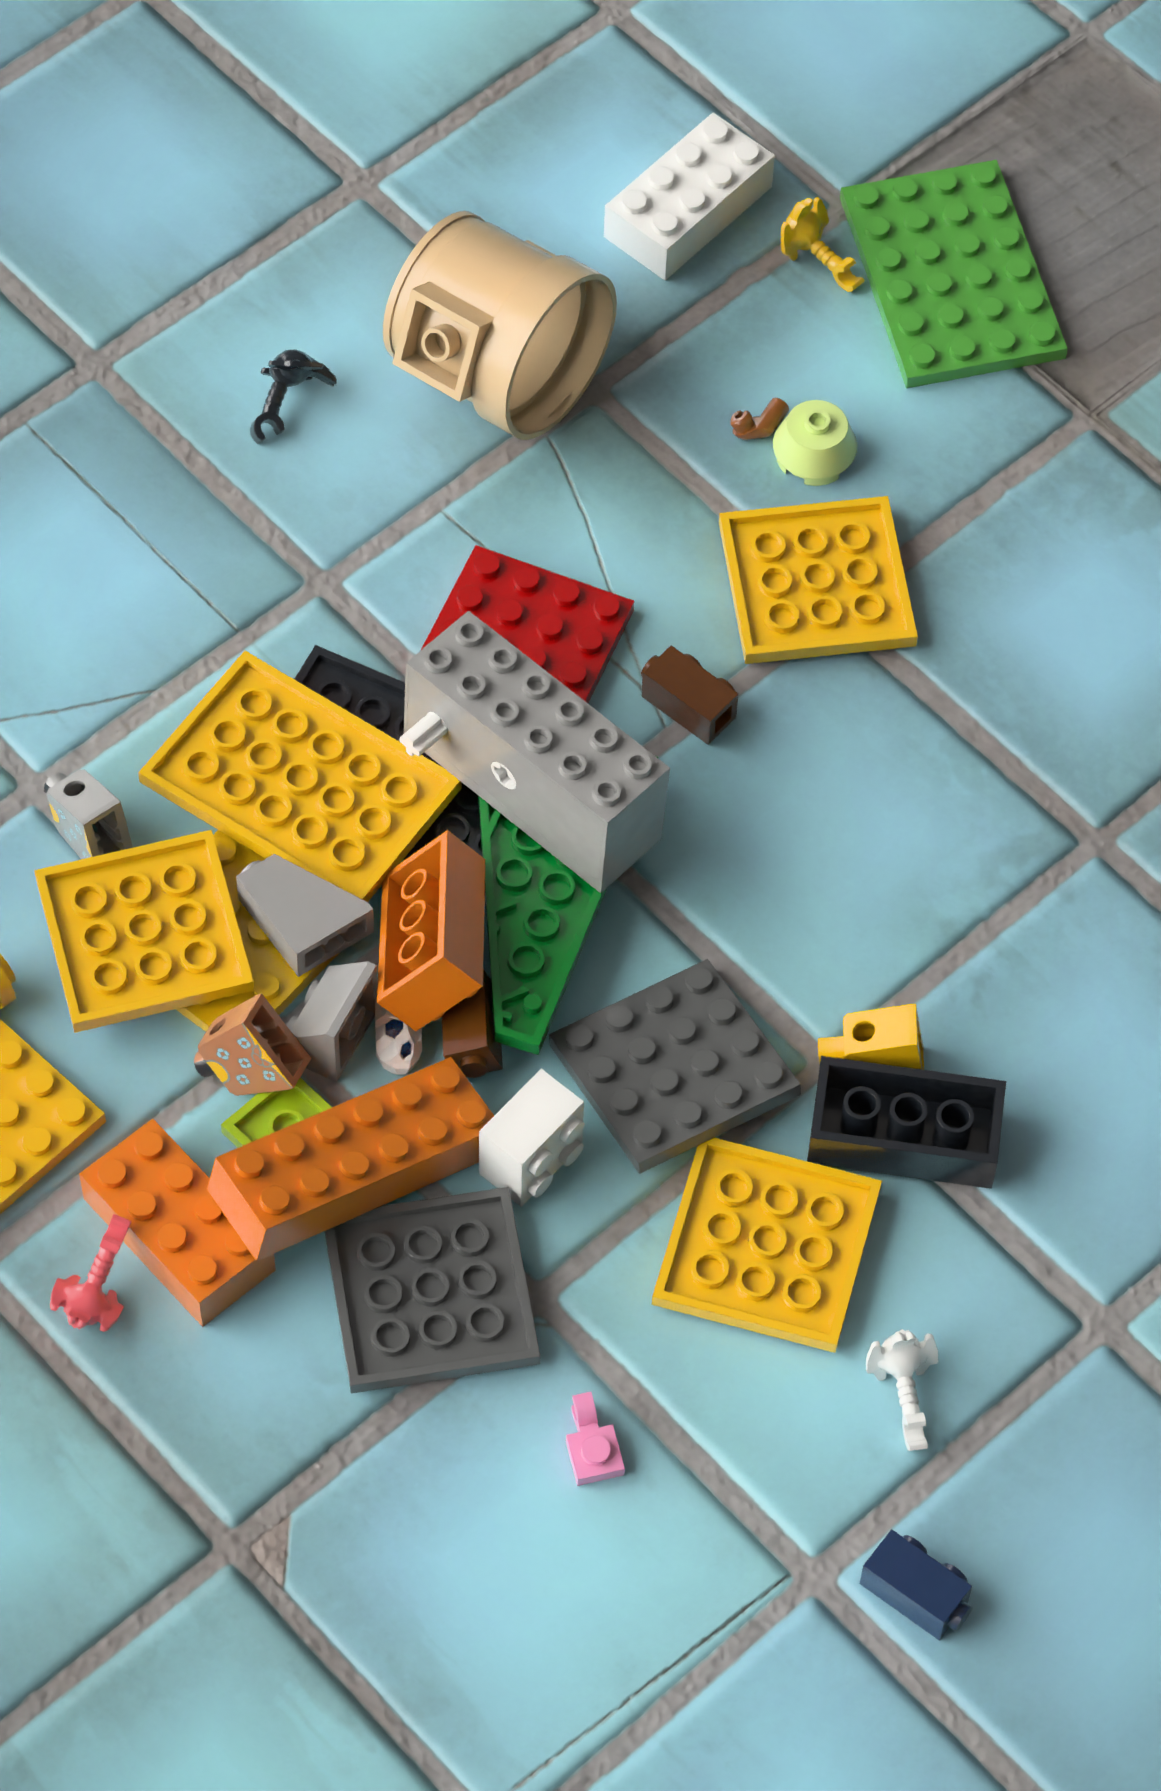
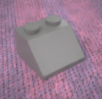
M366 961L329 966L320 981L315 979L311 983L305 996L304 1003L306 1005L299 1017L293 1015L287 1024V1027L311 1057L306 1069L333 1081H338L375 1017V998L377 997L378 986L376 964Z

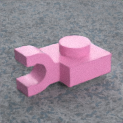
M591 1391L572 1395L574 1405L571 1406L578 1432L566 1435V1445L577 1486L624 1476L625 1467L613 1424L603 1427L598 1426L597 1413Z

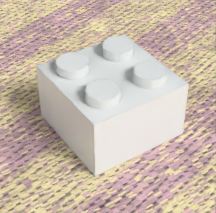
M540 1069L479 1131V1174L496 1188L509 1187L511 1200L520 1207L532 1196L535 1198L541 1196L551 1184L553 1174L563 1164L565 1166L571 1165L583 1150L584 1101L543 1069Z

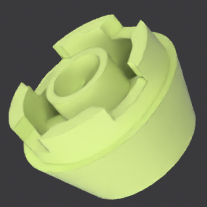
M809 400L795 406L779 425L774 434L773 449L778 465L785 474L788 470L794 476L805 479L804 484L821 486L838 480L839 474L852 464L857 453V440L845 414L839 407L823 400Z

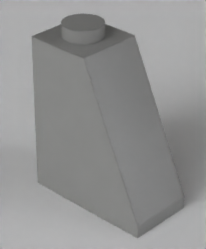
M276 854L263 861L250 863L236 876L239 901L298 977L374 932L373 908L368 902Z

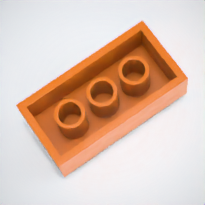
M448 830L391 869L382 882L377 1003L414 1031H418L431 1021L438 1020L447 1010L463 999L472 997L483 987L486 859Z
M153 1118L79 1173L84 1200L108 1226L113 1214L131 1221L123 1242L202 1327L276 1270L274 1254L258 1261L254 1259L207 1191L210 1178Z

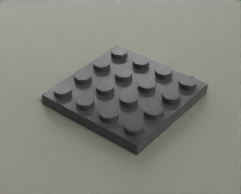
M708 959L549 1034L550 1047L639 1174L801 1095V1084Z
M509 1187L384 1205L324 1231L351 1394L540 1365L539 1346Z

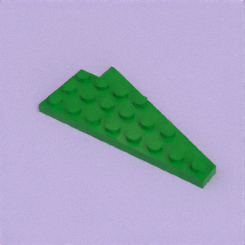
M478 796L482 857L486 859L485 902L495 1042L539 1055L607 888L602 893L598 892Z

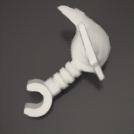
M901 1329L886 1339L882 1347L879 1341L871 1344L866 1358V1371L868 1374H874L878 1381L885 1380L886 1373L892 1374L897 1379L896 1386L899 1390L898 1397L902 1407L903 1434L907 1450L927 1449L928 1443L923 1430V1426H926V1419L924 1413H920L919 1400L916 1396L917 1390L914 1388L916 1386L915 1380H913L912 1376L915 1371L916 1375H922L930 1365L938 1363V1349L932 1334H926L924 1340L919 1342L912 1332Z

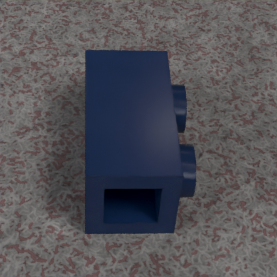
M891 1529L863 1565L859 1584L939 1641L949 1628L957 1631L972 1611L973 1607L968 1604L972 1585L968 1583L966 1576L955 1566L948 1563L942 1565L929 1556L926 1548L909 1535L902 1537Z

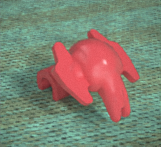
M113 1214L108 1229L100 1243V1251L96 1255L91 1270L87 1275L88 1280L84 1284H78L81 1279L78 1275H72L67 1279L57 1278L51 1292L50 1309L57 1311L60 1306L64 1307L63 1310L67 1315L69 1325L73 1326V1328L81 1329L87 1325H94L99 1322L101 1324L100 1331L106 1332L117 1322L124 1306L118 1302L115 1291L109 1290L106 1296L102 1292V1284L107 1280L106 1276L110 1273V1268H112L114 1263L113 1259L123 1243L131 1221Z

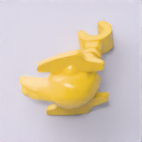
M816 197L814 200L807 198L797 202L788 215L786 222H783L781 226L782 253L789 256L792 261H795L798 257L797 250H811V253L832 271L837 284L843 290L852 292L864 283L865 280L863 277H856L850 271V268L856 264L855 259L851 257L842 259L834 251H831V248L826 246L824 241H820L823 229L829 223L827 209L823 201Z

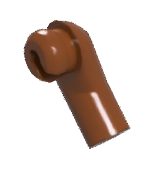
M773 398L760 416L752 417L749 411L745 410L742 412L739 410L730 419L733 434L742 440L769 437L775 432L789 412V406L782 399Z

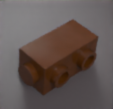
M671 645L660 656L654 655L643 667L641 672V697L707 745L736 718L738 693L728 681L723 678H716L702 668L698 660L692 655L683 654Z
M484 969L483 987L472 997L463 999L447 1010L442 1016L443 1056L445 1059L452 1057L466 1078H478L486 1073L503 1069L502 1044L495 1042L491 979Z

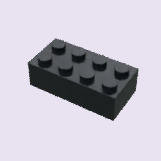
M821 1056L807 1161L829 1167L992 1189L998 1164L1006 1081Z

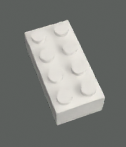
M713 112L605 205L604 238L660 278L667 280L772 187L775 155Z

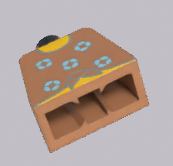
M261 993L220 1015L212 1022L198 1044L194 1065L201 1076L209 1077L216 1074L230 1093L239 1096L293 1089L310 1062L311 1057Z

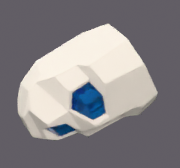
M376 997V1056L382 1067L391 1074L406 1075L416 1066L422 1052V1028L414 1031L377 1003Z

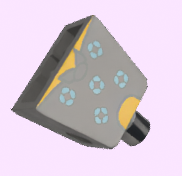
M85 769L78 770L68 777L63 773H56L48 778L44 785V792L48 798L55 826L60 835L81 859L133 848L121 801ZM92 824L96 826L97 833L94 832Z

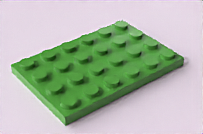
M997 160L841 187L840 201L906 389L1066 359L1068 348Z

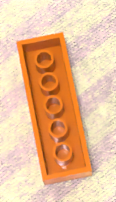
M449 1057L216 1157L207 1191L254 1259L258 1261L479 1163V1131L494 1117V1114L452 1057Z

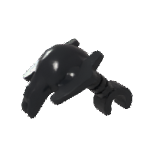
M296 349L285 350L277 355L274 361H269L268 366L270 368H262L261 374L272 377L275 382L272 383L271 389H269L262 414L251 424L250 435L257 444L262 443L266 439L261 430L262 423L270 424L276 435L285 430L284 422L278 415L288 390L287 387L299 385L304 380H311L313 377L334 387V384H337V379L329 368L306 353Z

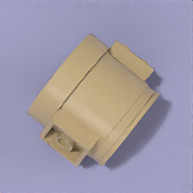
M459 211L445 217L434 225L414 247L403 264L394 282L385 309L383 320L384 345L387 352L393 357L392 364L459 402L467 399L473 403L477 414L484 420L518 439L529 440L541 436L559 423L574 407L589 386L605 355L612 335L617 308L616 291L613 283L607 276L566 255L556 256L529 240L523 241L500 227L485 222L480 216L472 212Z

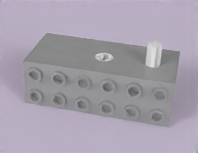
M467 611L406 662L404 734L400 737V743L406 747V752L412 757L414 755L419 757L425 752L598 892L602 893L661 840L670 767L470 611Z

